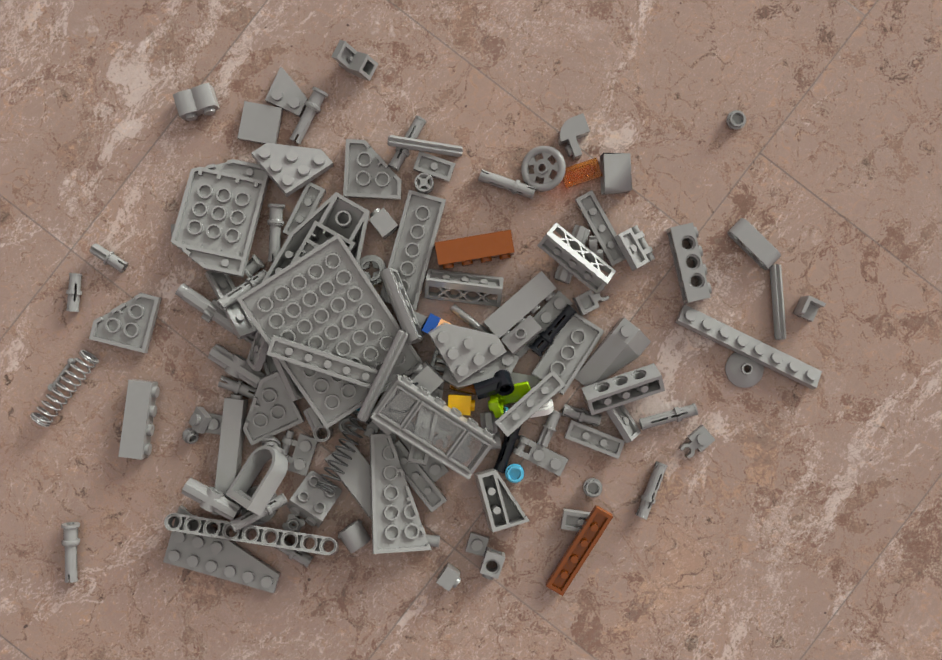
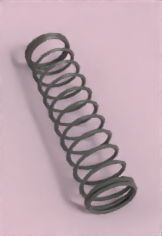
M355 410L352 413L357 417L359 411ZM369 417L368 420L364 423L369 425V422H371V418ZM349 418V420L354 425L347 424L345 426L351 432L343 431L342 434L347 439H338L339 442L345 447L336 445L335 449L342 454L334 452L331 453V455L338 461L327 460L331 466L336 468L333 469L330 467H324V470L332 476L325 474L320 475L321 478H323L330 484L318 481L315 485L316 487L332 495H334V493L336 492L324 485L333 488L338 487L326 478H324L323 476L337 481H341L339 477H337L327 469L345 474L344 471L333 465L331 462L348 467V464L341 461L333 454L352 460L350 456L339 450L337 447L346 449L354 453L356 452L355 450L344 444L341 440L350 442L355 445H359V443L355 442L354 440H352L344 434L347 433L359 438H363L362 436H360L348 427L351 426L366 431V429L360 427L351 420L355 419L361 421L358 418Z

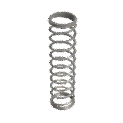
M80 350V356L94 364V366H89L79 358H75L78 363L86 366L89 372H84L76 365L70 364L73 369L81 372L84 378H79L71 371L65 370L68 375L78 379L80 384H74L68 378L60 376L63 381L73 385L75 390H69L63 384L56 382L58 387L70 393V397H66L57 389L51 388L53 393L63 397L66 402L61 403L52 395L46 394L48 399L60 404L61 409H56L49 402L41 400L43 405L55 410L56 415H51L44 408L37 406L38 411L50 416L52 420L49 421L42 414L33 412L30 417L34 422L43 427L50 426L51 422H53V417L58 416L57 410H62V404H67L66 398H72L71 392L77 391L76 386H81V380L86 379L85 374L91 373L90 368L95 367V364L99 363V360L93 354L86 350Z

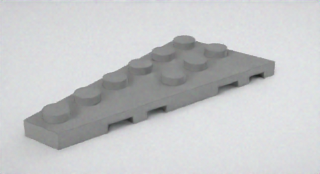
M369 434L372 553L432 550L419 518L409 485L406 482L404 471L397 457L391 435Z
M182 505L178 508V514L197 516L187 511ZM178 517L175 519L174 528L179 525ZM197 520L191 524V529L193 531H195L199 526ZM211 526L210 532L214 534L217 532V529ZM174 531L171 532L163 560L164 563L270 593H275L281 574L264 561L254 557L248 550L238 546L235 541Z

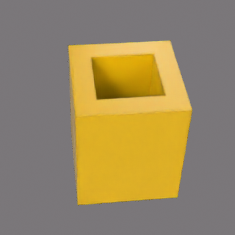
M448 394V407L451 409L452 407L457 408L461 411L462 415H470L471 411L475 410V400H471L472 395Z

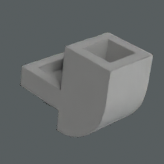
M343 40L339 41L331 56L347 72L369 81L378 66V63L368 54L356 51Z
M584 113L568 119L563 124L558 136L559 146L567 144L565 146L568 157H572L573 161L580 159L582 156L577 139L588 136L590 132Z

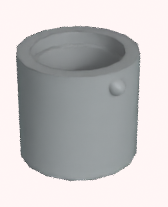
M359 519L338 533V539L342 540L350 554L371 540V537L361 524L362 521H359Z

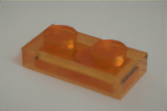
M597 158L566 167L563 178L565 189L602 177Z

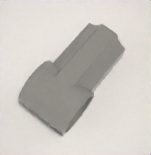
M311 407L303 411L313 431L315 440L318 442L329 441L333 437L332 427L326 429L328 432L327 437L321 438L319 431L321 428H325V426Z
M493 411L480 413L481 428H487L494 433L496 444L490 450L501 449L500 432L498 431V426L494 423L497 418H495Z

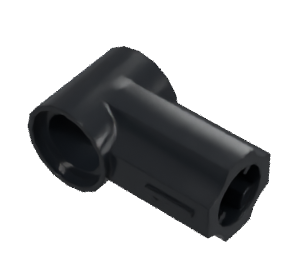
M499 370L494 374L493 378L473 384L478 400L495 394L507 396L514 391L512 377L507 370Z

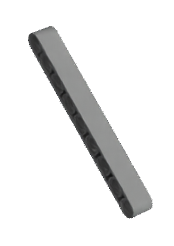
M171 513L164 520L167 530L326 556L335 555L339 549V544L335 539L313 534L248 525L239 530L234 537H231L229 535V530L231 529L229 521ZM178 517L179 525L174 528L172 521ZM197 520L199 526L195 531H193L191 529V524ZM216 523L218 525V530L216 533L212 534L210 532V527ZM255 529L257 532L256 538L250 540L248 533ZM271 532H274L276 539L274 542L269 543L267 537ZM290 535L295 537V543L292 546H288L286 543ZM309 538H313L315 541V545L311 549H307L305 546ZM328 541L334 543V549L331 552H326L324 549Z

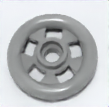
M551 146L533 148L526 154L521 165V174L524 182L529 186L536 187V191L541 192L557 187L563 180L566 171V164L562 154ZM542 154L543 159L536 162L535 156ZM551 156H553L557 161L553 165L548 160ZM534 165V174H529V166ZM545 165V170L541 172L540 167ZM552 170H555L557 172V175L552 180L551 178H549V176L551 175ZM537 177L544 178L543 184L536 183Z

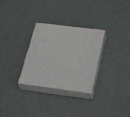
M244 101L237 138L260 144H277L283 109Z

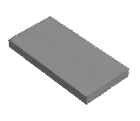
M578 313L574 314L554 337L553 344L549 345L531 375L541 381L551 371H554L566 384L558 392L564 395L604 333V330Z

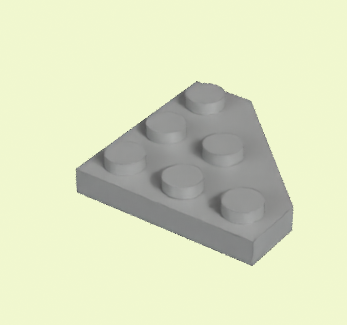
M346 139L343 196L347 198L401 200L402 180L373 150L366 140Z
M266 143L251 153L255 161L286 197L333 167V162L321 149Z
M139 293L128 302L122 303L106 315L95 319L89 339L147 353L162 298Z
M442 323L428 332L457 383H460L507 352L498 335L449 323Z
M506 350V353L460 383L455 381L448 368L442 378L444 382L457 389H461L493 378L494 374L499 370H507L511 374L520 357Z
M278 370L261 377L249 409L243 431L251 446L263 441L265 438L274 436L304 422L296 402L291 401Z

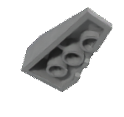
M620 318L581 367L575 379L584 386L603 381L638 358L651 341L626 318Z

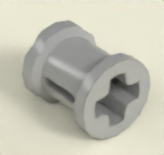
M253 254L252 258L247 262L244 274L251 278L259 269L264 268L265 265Z

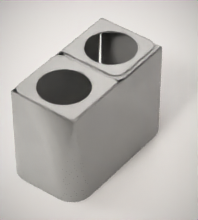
M603 153L600 156L602 195L629 193L632 190L630 153Z

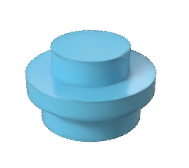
M513 463L507 466L505 476L508 481L517 483L523 479L524 470L521 465Z

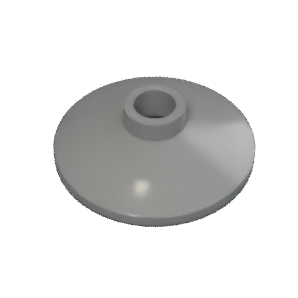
M734 352L726 362L725 372L732 384L748 388L756 385L761 380L764 366ZM746 365L749 366V371L747 373L744 371V367Z

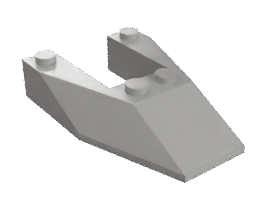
M335 192L289 234L262 282L338 233L359 264L370 211Z

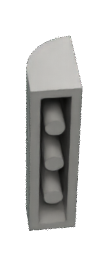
M346 442L344 444L356 452L338 448L350 456L352 460L333 454L348 464V467L331 462L345 472V474L336 471L334 473L341 479V482L370 520H372L370 464L354 444ZM330 454L324 460L327 462L330 468L336 469L333 466H331L327 461H338Z

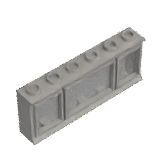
M397 374L373 408L370 418L469 480L490 449L496 444L494 433L487 428L482 429L479 427L474 419L470 417L467 419L462 416L461 411L457 408L452 407L451 409L445 405L446 402L439 397L434 398L426 388L422 386L417 387L409 377L405 375L402 377Z

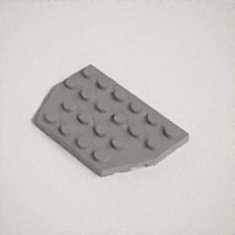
M235 159L227 160V162L217 165L210 164L206 167L191 169L171 242L205 270L243 278L270 177L259 164Z

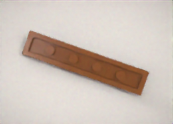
M597 505L594 506L546 582V587L562 596L564 595L612 520L613 515Z

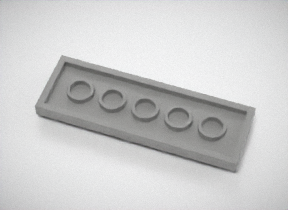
M409 190L388 267L398 271L413 310H416L446 199ZM383 284L380 297L383 302L391 304Z

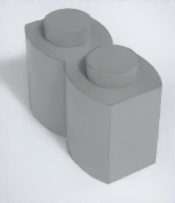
M209 83L173 94L179 117L186 121H194L201 114L212 115L216 110L220 109L214 88Z

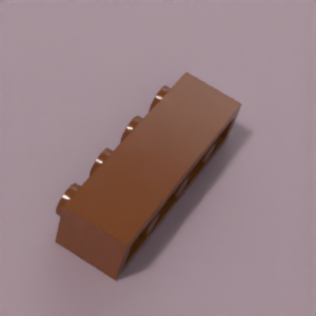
M511 230L435 242L438 266L443 267V269L454 268L455 264L461 263L462 266L473 265V261L478 260L481 263H487L496 257H499L500 260L509 259L515 253Z

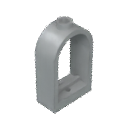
M275 444L272 447L264 445L255 449L225 495L247 510L261 516L287 473L288 460L282 454L284 450ZM272 458L269 470L253 496L250 497L246 493L264 464Z

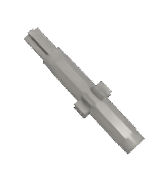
M184 283L181 284L175 293L177 296L202 312L201 318L208 323L213 320L236 335L225 312L218 307L216 299H213L211 302ZM255 334L243 339L252 344Z

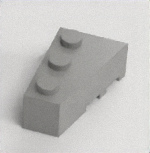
M490 468L474 473L490 531L496 532L529 522L528 517L524 514L520 505L514 499L495 469Z

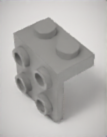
M310 471L290 498L287 507L292 514L302 516L309 525L319 528L342 493V490L339 487L333 488L324 485L336 492L332 495L316 487L315 485L318 481L330 483L321 478L315 471Z

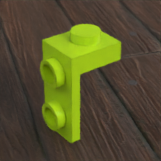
M529 382L514 384V391L510 395L501 396L495 394L490 396L488 407L490 411H493L495 418H500L503 415L504 404L518 402L531 390Z

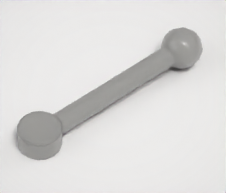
M74 358L68 359V364L56 380L48 385L49 391H51V388L57 389L56 382L61 380L60 376H64L65 370L70 368V364H75Z

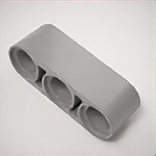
M740 218L727 232L729 237L764 270H768L781 257L780 252L744 218Z

